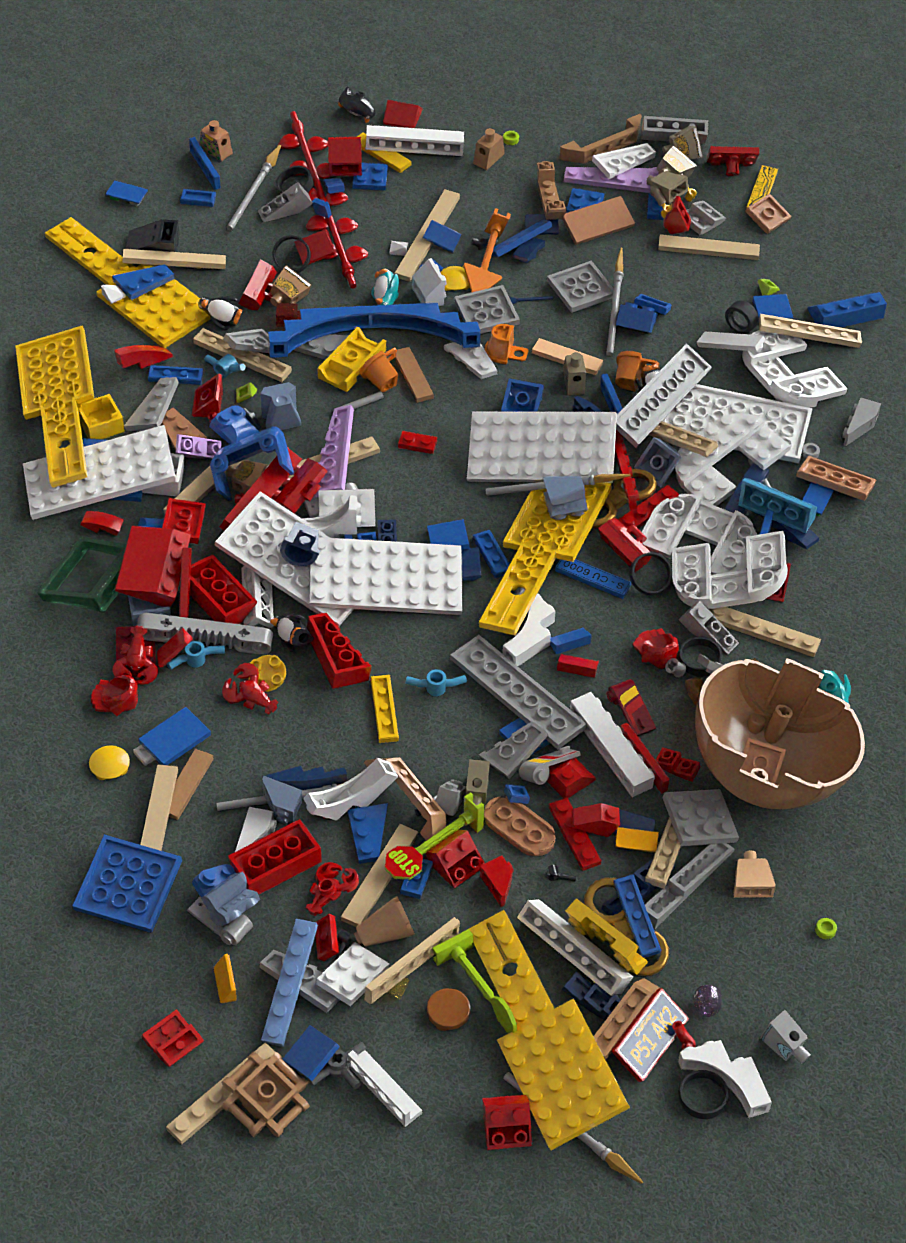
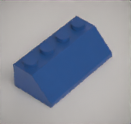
M877 292L814 305L807 309L815 323L841 328L884 318L887 303L881 293Z

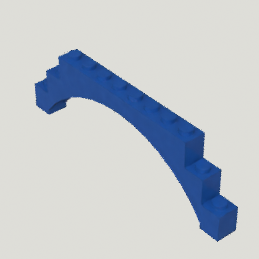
M438 303L300 309V320H284V331L268 332L270 358L288 357L291 351L304 343L328 334L353 330L356 327L360 329L400 328L415 330L446 338L462 345L463 348L480 347L481 335L478 322H460L458 312L440 313Z

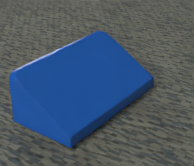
M431 220L423 238L453 253L461 234Z
M584 628L550 638V645L555 654L591 643V634Z

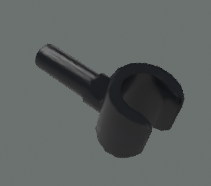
M556 865L548 867L547 877L550 881L558 879L576 881V876L560 873Z
M341 930L337 936V940L341 944L338 950L339 953L335 957L336 960L343 954L344 949L351 942L350 934L344 930Z

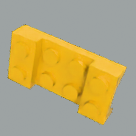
M356 327L318 367V378L348 392L357 382V376L360 374V369L364 363L380 351H386V340L383 339L376 343L367 339L362 330Z
M577 898L565 910L570 917L568 921L583 936L586 935L590 939L596 936L602 942L608 941L610 943L609 946L615 952L613 956L627 972L631 970L637 975L648 963L646 959L636 952L638 949L637 944Z

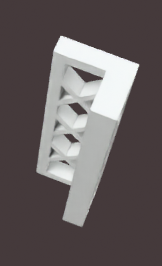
M243 566L241 568L242 586L257 600L255 607L244 619V625L255 626L260 623L268 628H272L274 626L270 623V620L274 619L272 583L248 567ZM260 582L263 584L266 591H264V589L260 585ZM261 597H262V598L264 599V601L266 602V606H265V604L262 602ZM262 612L265 614L267 619L262 617Z
M365 1050L359 1055L354 1051L348 1054L350 1069L405 1127L422 1114L419 1106Z

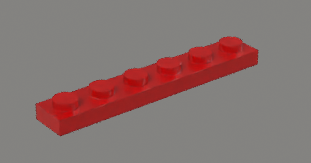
M616 430L615 457L620 474L631 475L621 479L629 508L633 510L637 509L636 501H639L638 490H634L636 489L635 479L631 478L633 477L629 457L625 455L627 452L623 442V435Z

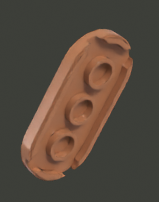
M507 796L505 798L495 797L486 804L484 819L487 826L521 852L530 856H541L553 849L555 845L554 828L525 805L509 802Z

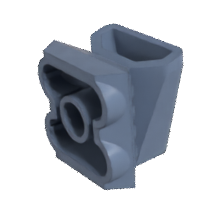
M288 382L264 387L260 392V408L262 410V418L266 419V429L278 427L280 430L300 426L301 419L296 409V386Z
M581 476L543 477L547 492H543L550 518L562 520L570 514L572 516H581L588 510Z
M244 872L230 875L201 898L210 912L211 920L217 926L226 925L235 920L260 900L258 892L246 889L247 879Z

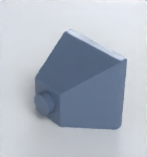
M653 437L634 468L650 472L655 477L657 485L662 487L682 457L668 443Z

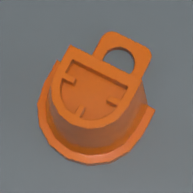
M498 324L492 328L489 341L485 345V351L491 361L506 365L508 359L525 361L528 355L527 348L512 346L514 342L513 325ZM522 351L524 355L517 357L514 355V352Z
M392 348L386 353L380 351L369 358L360 369L361 377L368 379L382 392L397 385L398 373L389 361L396 357L397 349Z
M622 351L616 359L618 367L615 383L620 388L635 392L637 389L635 379L638 378L640 381L641 370L647 366L646 364H658L659 366V362L642 358L639 352Z

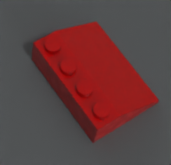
M132 526L115 591L162 607H171L176 598L181 578L182 548H188L191 535L169 528Z

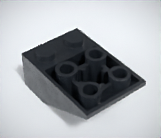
M161 219L130 230L126 249L177 252L179 241L178 220Z

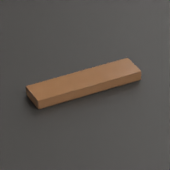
M410 347L398 349L395 360L416 402L434 399V394Z
M198 749L193 751L176 780L169 812L170 818L176 820L180 818L214 759L212 754Z

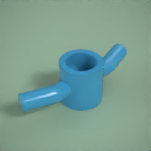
M226 354L220 360H216L210 355H206L204 358L206 362L213 365L217 374L220 373L222 378H226L232 372L244 371L246 368L244 364H238L237 360L230 354Z
M192 641L185 647L186 654L179 655L168 662L167 667L172 670L183 662H187L189 666L194 668L200 667L205 663L206 655L225 654V646H209L204 648L201 642Z
M441 670L430 671L427 674V680H420L409 676L406 678V684L426 687L427 692L432 696L444 694L446 687H453L467 682L465 675L446 679L445 673Z

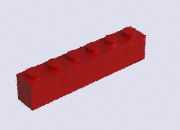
M288 448L294 470L293 475H295L300 468L298 464L302 458ZM277 456L220 524L219 527L225 531L259 492L275 500L281 492L279 488L281 486L285 487L291 480L289 478L290 474L279 465Z

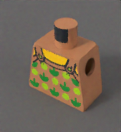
M210 121L209 125L200 131L199 144L203 151L222 162L233 154L229 133L219 127L218 121Z

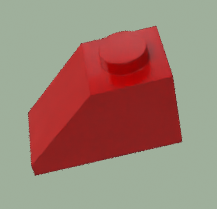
M680 196L675 197L663 221L664 227L668 229L670 234L686 232L690 228L691 218Z
M599 803L572 810V828L609 837L620 826V814L617 807Z
M499 856L480 866V877L500 907L505 905L512 882V873L514 872L509 861L506 862L503 856Z

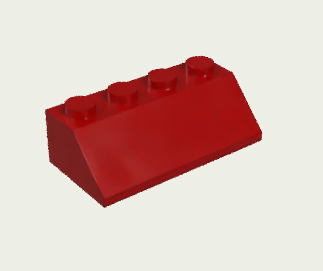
M213 554L191 565L190 596L214 621L241 624L255 607L257 600Z
M300 819L228 855L229 862L234 868L235 873L244 872L247 879L246 889L258 892V895L322 862L321 847Z

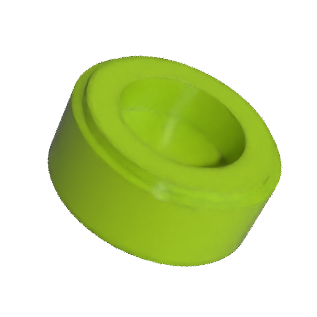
M507 131L503 134V142L507 145H515L519 142V134L515 131Z
M822 918L816 923L815 932L820 938L831 939L835 936L837 925L833 920Z

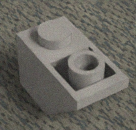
M451 780V782L448 781L441 785L436 798L437 804L445 814L451 816L457 813L466 792V786H463V783L458 780Z

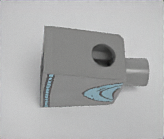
M785 1010L770 1022L760 1037L762 1041L785 1061L794 1055L802 1064L811 1055L802 1046L807 1040V1035Z

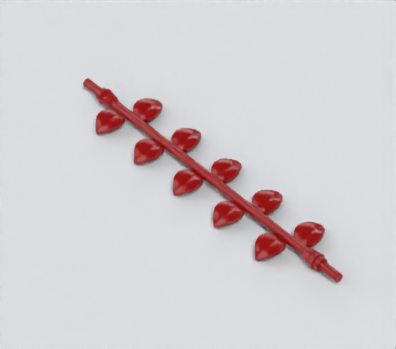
M292 111L290 113L293 122L292 130L296 135H284L278 146L281 145L280 149H292L301 145L306 162L298 160L293 162L290 167L304 166L311 173L316 190L311 188L308 192L312 201L317 198L328 202L329 206H336L346 202L348 196L343 192L327 193L325 197L319 178L331 177L329 176V163H322L315 168L310 151L316 152L327 148L328 142L318 136L311 137L306 142L303 123L298 120L296 112ZM321 215L312 216L306 225V229L317 231L329 227L335 245L332 244L335 254L324 259L335 258L339 255L342 262V274L347 278L350 288H356L355 270L349 262L363 260L368 257V252L359 246H351L345 253L339 234L349 233L357 229L358 224L350 218H341L335 224L332 215L329 218Z

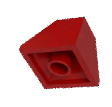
M576 757L549 766L547 782L563 798L571 797L596 780Z

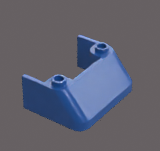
M270 427L220 448L210 463L216 491L228 501L232 500L225 474L228 466L261 452L271 453L276 451L279 465L290 475H293L294 470L284 433L278 427Z

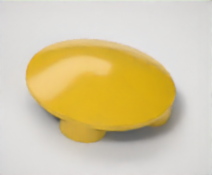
M450 266L440 272L446 278V291L469 289V282L463 267Z
M264 655L250 662L258 668V684L265 680L267 685H269L270 688L265 692L277 689L284 682L286 667L278 656Z
M104 746L97 749L91 755L89 767L99 780L117 778L127 773L130 762L129 756L120 747Z

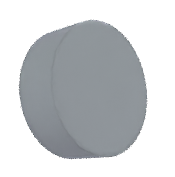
M807 443L803 445L801 454L805 459L808 456L817 459L820 448L814 443Z

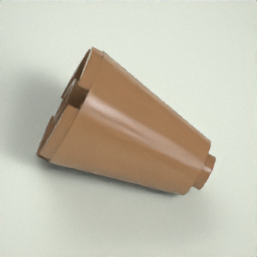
M398 896L391 899L356 927L357 932L354 933L358 944L363 943L364 947L415 935Z

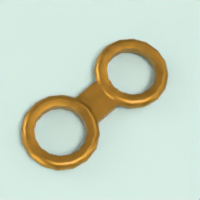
M632 469L633 477L643 478L649 483L645 490L638 492L639 500L651 496L657 487L655 477L648 471ZM622 479L614 481V489L610 491L603 504L609 509V513L601 519H596L592 528H598L609 519H614L617 509L628 503L625 490L621 487Z
M602 878L595 881L586 891L584 905L633 941L634 939L623 910L613 916L599 913L593 904V897L599 889L604 887L615 888L613 881L616 878ZM655 931L661 948L660 958L654 965L643 967L637 974L638 976H651L658 973L665 967L669 959L667 942L657 931Z

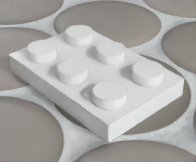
M374 489L319 490V516L337 510L347 501L350 495L357 496V503H361V515H357L361 516V527L375 526Z
M355 942L317 978L316 985L351 1006L365 992V986L388 969L389 963Z

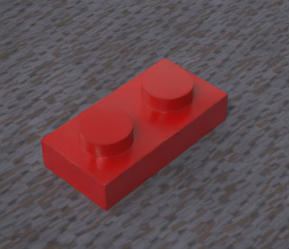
M402 431L398 448L433 454L437 444V437Z
M331 914L316 921L318 925L315 934L317 958L321 961H326L339 953L336 919Z

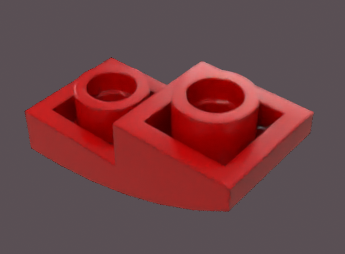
M86 511L80 525L96 533L100 528L117 536L124 519L103 512Z
M663 747L656 758V762L663 770L692 782L701 768L700 762L682 758L681 752Z

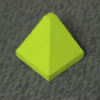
M758 279L757 281L763 296L772 295L780 290L769 279Z
M251 382L236 389L237 403L255 395L257 388Z

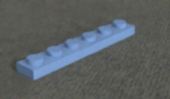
M296 919L261 1038L263 1043L284 1047L318 927L316 922Z

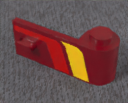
M632 679L608 687L606 694L609 702H613L615 705L619 704L628 724L637 736L656 729Z

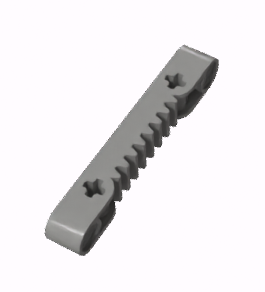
M142 613L138 617L137 626H143L148 632L143 635L144 640L168 642L177 632L184 628L192 636L191 642H205L206 646L210 643H213V646L218 644L221 646L228 645L229 649L234 647L239 652L252 654H268L272 647L273 632L268 628L153 613Z

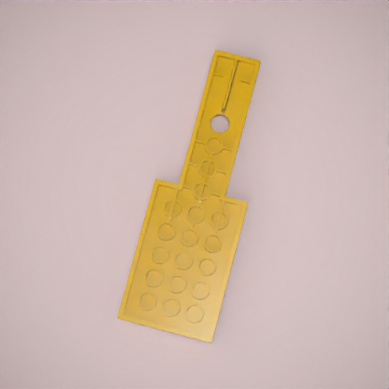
M72 217L45 232L47 239L106 285H116L112 279L114 275L157 266L140 264L135 267L131 263H123V257ZM87 248H95L97 250L94 254L92 252L84 253V250ZM175 279L133 300L126 295L125 298L112 304L102 295V289L96 291L97 296L162 348L168 347L211 319L205 311L198 307L200 298Z
M79 326L16 345L23 415L26 420L40 415L42 417L49 482L52 488L87 478L77 404L95 398L85 330L83 326ZM69 440V446L59 448L62 445V441Z
M611 483L584 485L588 510L581 516H572L570 514L562 520L550 518L543 493L547 492V489L530 491L503 540V547L518 551L479 620L480 628L516 635L555 559L574 562L611 491ZM518 587L525 589V592L521 595L511 593V591L517 590Z
M505 910L469 928L473 934V943L499 996L510 1007L517 1023L516 1032H511L497 1041L523 1095H527L530 1110L549 1149L553 1150L629 1109L630 1107L575 1000L572 999L554 1008ZM509 963H516L518 965L516 974L513 976L503 974L504 967Z

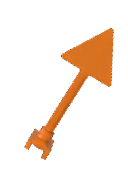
M494 209L484 231L490 234L481 267L479 268L468 263L463 265L471 292L491 288L502 280V276L489 272L487 269L496 239L502 235L511 214L509 213L503 216L497 213L498 209Z

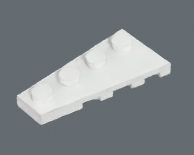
M646 143L593 155L592 161L608 179H611L655 158L656 152Z

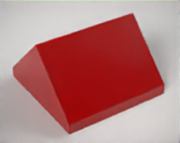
M387 100L383 124L401 128H415L423 108L418 105Z
M327 229L302 238L309 246L311 252L309 264L335 254ZM299 240L294 241L304 264L307 258V248L303 242Z
M220 373L195 390L192 410L193 417H208V414L212 411L220 413L223 396L222 375Z

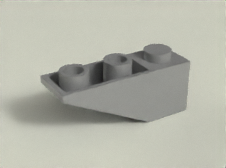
M297 182L259 209L258 212L262 221L267 222L298 214L312 205V200L305 189Z
M860 398L859 403L854 404L852 410L854 415H850L847 423L849 428L845 427L842 438H845V446L874 427L881 403Z
M701 601L689 608L679 619L695 636L709 638L716 642L721 651L726 655L739 644Z

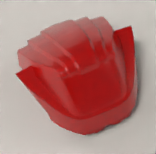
M662 628L642 632L633 643V647L642 655V662H650L660 669L665 668L666 663L671 658L676 659L677 652L679 651L677 638L672 636V634H665Z
M128 675L116 676L110 681L101 679L91 694L93 708L98 712H112L116 716L123 711L135 709L138 702L137 682Z

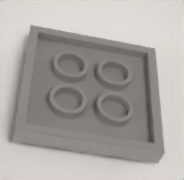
M592 261L547 276V282L571 313L613 298L614 288Z
M503 285L454 297L455 304L463 321L478 322L481 334L490 332L498 324L513 326L520 324V319Z
M720 789L664 793L662 798L681 846L734 843L738 841V833Z

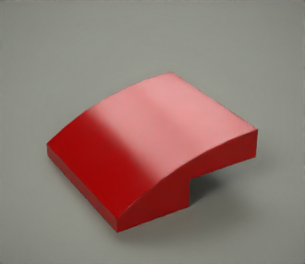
M177 1009L141 1036L168 1067H171L204 1042L192 1024L189 1025Z

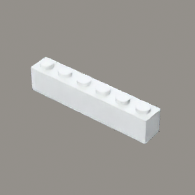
M367 125L366 150L463 156L464 132Z
M592 692L571 700L570 710L587 723V729L584 732L629 794L634 797L653 788L655 779L653 771L647 768L642 756L633 749L631 741L627 740L621 728L615 725L610 713L606 712L602 707L601 701L595 698Z
M538 899L526 902L517 917L520 921L608 994L613 996L614 994L623 993L633 978L631 974Z

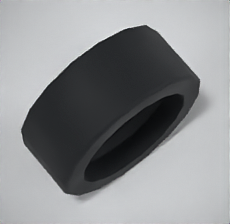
M735 301L725 311V320L728 326L738 334H749L759 323L758 313L755 308L745 301ZM736 311L745 317L747 323L739 319Z

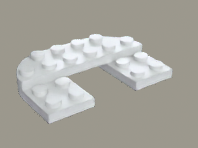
M759 330L751 334L762 335L765 341L757 351L743 350V361L776 400L809 408L816 407L818 401L846 394L847 388L828 367L794 375L780 360L779 356L806 349L807 344L801 338Z
M747 413L724 415L698 433V435L718 443V447L708 457L684 448L679 449L678 453L682 458L675 467L676 478L680 486L688 494L701 496L702 501L717 506L735 492L736 486L713 468L712 465L737 448L760 468L765 470L790 451V445L765 426V421L756 415Z
M679 494L676 498L665 499L654 509L642 531L647 537V540L642 544L649 551L659 553L669 559L672 557V548L678 546L684 533L714 544L717 547L711 556V575L747 570L746 537L757 535L753 528V523L744 514L736 510L732 513L706 503L698 495Z
M779 531L746 537L747 570L711 575L709 543L672 548V578L679 598L691 607L701 601L708 609L765 600L783 585L787 577L788 568L786 565L784 532Z

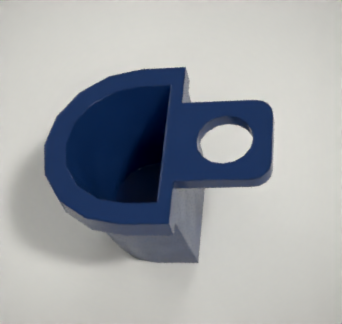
M295 522L289 536L284 537L281 543V556L285 561L295 566L313 564L320 554L318 549L319 530Z

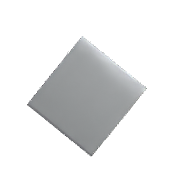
M704 200L692 203L691 208L687 210L691 218L690 228L699 235L715 228L726 219V217Z

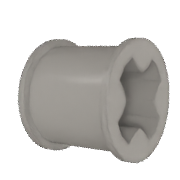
M671 658L666 663L665 668L667 672L674 674L675 677L684 675L686 671L684 663H680L675 658Z

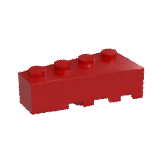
M327 612L308 616L307 629L314 637L311 643L332 689L369 681L372 666L368 661L365 662L363 660L362 654L358 649L355 650L348 637L342 635L340 628Z

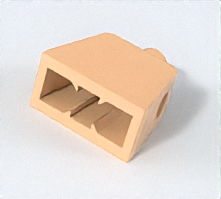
M746 851L744 859H738L734 898L773 897L776 886L768 860L765 858L757 859L755 851Z

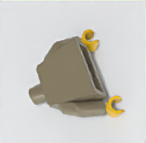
M665 171L656 177L650 175L646 180V184L650 186V194L654 196L659 206L663 208L661 216L664 218L670 207L666 203L670 204L676 196H682L685 193V199L691 202L697 194L696 190L689 189L688 177Z

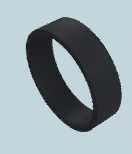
M292 166L281 172L276 180V187L279 193L285 192L281 190L284 181L296 174L308 175L306 183L302 186L308 193L313 186V178L309 170L304 166Z
M284 236L281 239H279L273 247V261L275 265L282 271L283 268H281L276 261V252L278 247L286 240H299L303 242L307 248V258L305 263L300 268L293 270L296 273H300L308 266L310 262L311 252L309 246L302 238L298 236Z
M644 553L632 562L629 570L630 581L634 588L643 594H657L665 590L672 580L671 565L659 553ZM653 556L664 564L667 570V580L660 590L648 591L637 583L634 570L636 563L641 557Z
M693 637L686 640L680 648L679 662L686 665V672L693 676H710L711 674L706 672L707 668L701 669L689 665L683 659L682 653L690 646H707L715 651L719 658L718 663H721V648L716 642L705 637Z
M696 1070L689 1073L682 1080L679 1090V1101L682 1108L689 1115L698 1119H711L720 1115L725 1109L729 1095L728 1087L718 1074L709 1070ZM707 1078L713 1080L722 1088L725 1100L715 1110L700 1111L694 1109L686 1102L682 1092L683 1087L693 1079Z

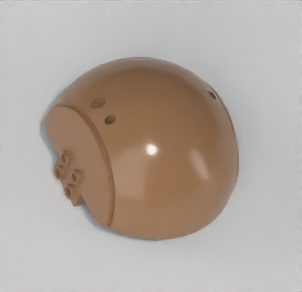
M786 658L781 671L758 661L745 659L744 661H734L721 666L706 679L696 706V738L701 755L709 770L728 791L738 798L759 807L795 809L815 804L829 797L852 777L864 755L865 740L863 730L856 714L850 709V705L847 702L818 689L824 674L789 658ZM747 738L786 750L776 784L767 781L768 774L763 769L754 768L750 773L741 769L747 757L743 753Z

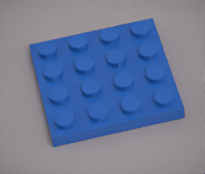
M104 835L75 899L73 909L152 933L182 863V857Z

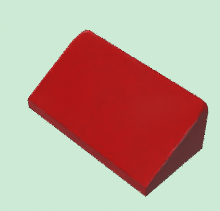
M184 628L157 651L160 668H163L191 642L192 636Z
M561 654L557 664V671L595 678L599 661Z

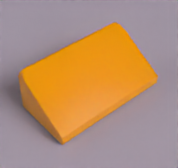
M618 827L615 848L656 853L658 832Z
M224 954L214 966L220 1003L237 1000L230 957L228 954Z

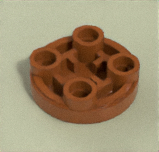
M441 989L429 998L427 1015L438 1030L457 1029L468 1022L470 1003L468 998L456 989Z

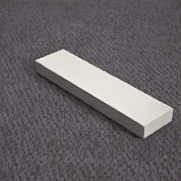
M704 332L697 341L698 347L757 351L765 339L762 335Z

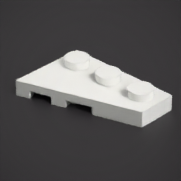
M455 342L444 345L446 352L453 354L456 360L463 362L480 379L497 375V369L481 343L480 347L463 348L462 345Z

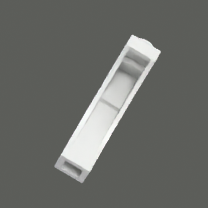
M350 495L347 501L337 510L323 516L305 518L303 520L330 538H339V534L357 535V527H361V516H357L361 515V503H357V496Z
M538 593L527 612L528 618L522 630L503 645V655L516 666L521 665L550 646L551 634L546 627L555 622V610Z
M377 758L365 770L349 781L328 790L308 793L303 799L307 804V810L311 814L319 815L326 819L338 820L352 806H369L398 778V775L390 762Z
M721 1040L716 1042L708 1041L702 1046L695 1048L687 1047L680 1052L678 1063L681 1069L709 1070L718 1074L725 1081L727 1087L738 1097L748 1118L769 1112L771 1100L752 1057H741L730 1062Z

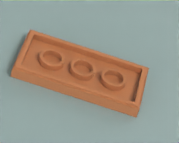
M621 196L566 213L562 219L575 245L635 225Z
M811 456L806 458L796 477L863 501L866 500L876 483V480Z

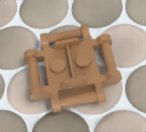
M252 1052L248 1056V1060L238 1070L221 1082L226 1090L233 1093L222 1104V1107L226 1111L229 1110L250 1130L249 1134L253 1137L265 1126L269 1128L272 1134L279 1137L283 1133V1129L296 1116L309 1108L308 1102L299 1094L309 1082L296 1074L281 1059L282 1056L278 1052L265 1061L257 1053ZM253 1066H257L258 1068L239 1086L236 1084ZM283 1074H285L293 1083H291ZM238 1099L242 1102V1106H243L253 1117H255L256 1119H259V1121H258L257 1123L253 1122V1121L235 1104V1102H236ZM291 1100L294 1101L296 1105L276 1123L273 1118Z

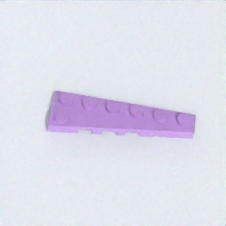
M566 167L564 182L650 193V186L646 184V180L650 175L656 177L658 171L657 167L632 168L608 179L596 167Z
M351 405L334 408L329 430L325 437L326 444L321 450L320 454L322 457L320 462H318L328 471L318 483L321 486L319 490H345L354 412ZM319 490L313 498L319 497Z

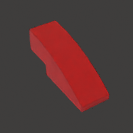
M133 345L114 350L117 363L123 368L137 364L142 369L173 357V354L166 348L151 345Z

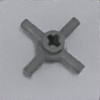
M358 1043L347 1052L338 1049L314 1080H309L310 1084L314 1086L328 1075H331L335 1078L344 1077L354 1089L359 1088L361 1083L349 1071L350 1062L348 1054L351 1051H354L357 1055L366 1049L364 1043Z

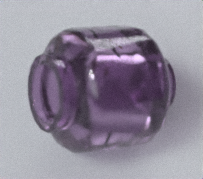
M713 985L698 987L694 994V1009L696 1012L705 1017L718 1014L722 1008V992L720 989Z

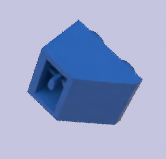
M628 302L625 305H620L616 325L649 333L652 332L658 313L654 312L653 308L642 306V309L637 308L638 305Z

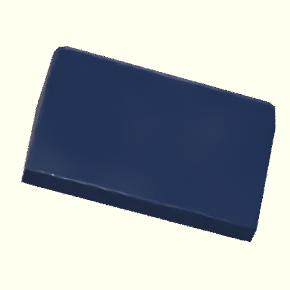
M526 214L525 229L541 220H546L545 214ZM547 219L551 221L552 227L539 235L559 234L558 219Z
M619 809L620 828L654 832L655 819ZM617 829L612 834L617 835Z

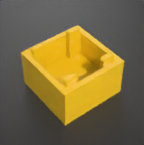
M110 394L77 404L80 424L89 439H104L125 432L123 417Z

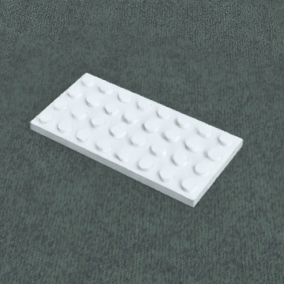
M696 384L662 420L668 424L698 434L724 415L733 413L756 415L765 421V426L790 445L791 450L779 459L799 463L812 408Z
M472 412L467 480L470 482H544L543 477L546 476L582 477L590 476L591 474L594 476L613 474L617 413Z
M164 425L83 447L87 478L54 488L51 487L49 482L47 457L23 463L30 515L33 520L176 481Z
M259 492L215 541V546L316 614L327 612L339 627L354 609L309 606L310 565H292L285 561L280 553L281 543L284 537L289 536L295 522L314 529L316 528L262 492ZM319 531V537L330 538Z
M318 537L320 554L316 561L310 565L309 606L452 615L462 614L461 546Z

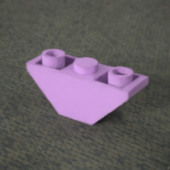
M176 435V454H182L187 458L213 459L221 448V441Z

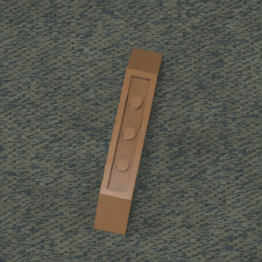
M638 114L628 118L626 130L581 148L575 141L560 146V159L584 164L591 161L593 155L615 151L637 142L642 115Z
M549 161L537 163L538 190L546 220L563 219L566 208L564 201H560L554 182V164Z
M400 757L379 758L390 762L398 775L395 782L427 820L420 832L424 839L427 841L446 827L445 812ZM376 759L365 760L364 764L368 767Z
M645 978L634 982L593 1037L605 1060L655 991L660 987Z

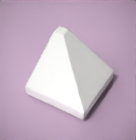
M391 241L390 254L405 256L408 243Z
M117 285L101 286L102 295L111 304L126 297Z

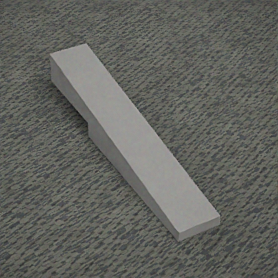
M727 843L710 844L670 878L665 889H662L645 904L653 928L656 929L734 852V848Z

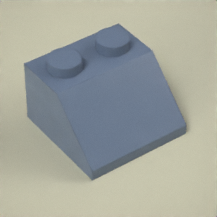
M263 776V794L270 810L273 811V816L280 823H293L302 804V790Z

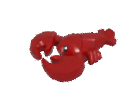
M143 626L131 627L130 632L134 634L131 645L124 643L120 654L127 655L113 664L112 672L115 677L125 674L132 677L131 672L125 665L128 664L134 671L144 666L146 668L137 677L145 676L143 680H136V682L140 685L149 684L156 679L158 668L155 663L146 658V656H154L152 646H145L143 635L148 632Z
M251 663L240 664L234 670L233 675L236 676L238 673L243 672L237 678H250V680L240 682V693H238L235 681L232 683V688H230L232 679H227L222 688L224 699L230 704L246 700L243 704L246 708L252 710L254 705L257 704L258 706L265 707L266 714L273 713L277 709L279 702L276 699L270 701V698L264 693L270 688L265 680L258 684V668Z
M328 862L319 866L316 872V880L319 884L313 883L310 889V893L315 895L313 903L306 905L309 913L317 916V913L321 914L323 912L321 909L330 901H336L342 892L355 890L359 884L357 872L354 869L345 868L344 871L349 875L346 876L342 873L343 884H341L337 879H333L339 875V872L335 870L342 871L340 865Z

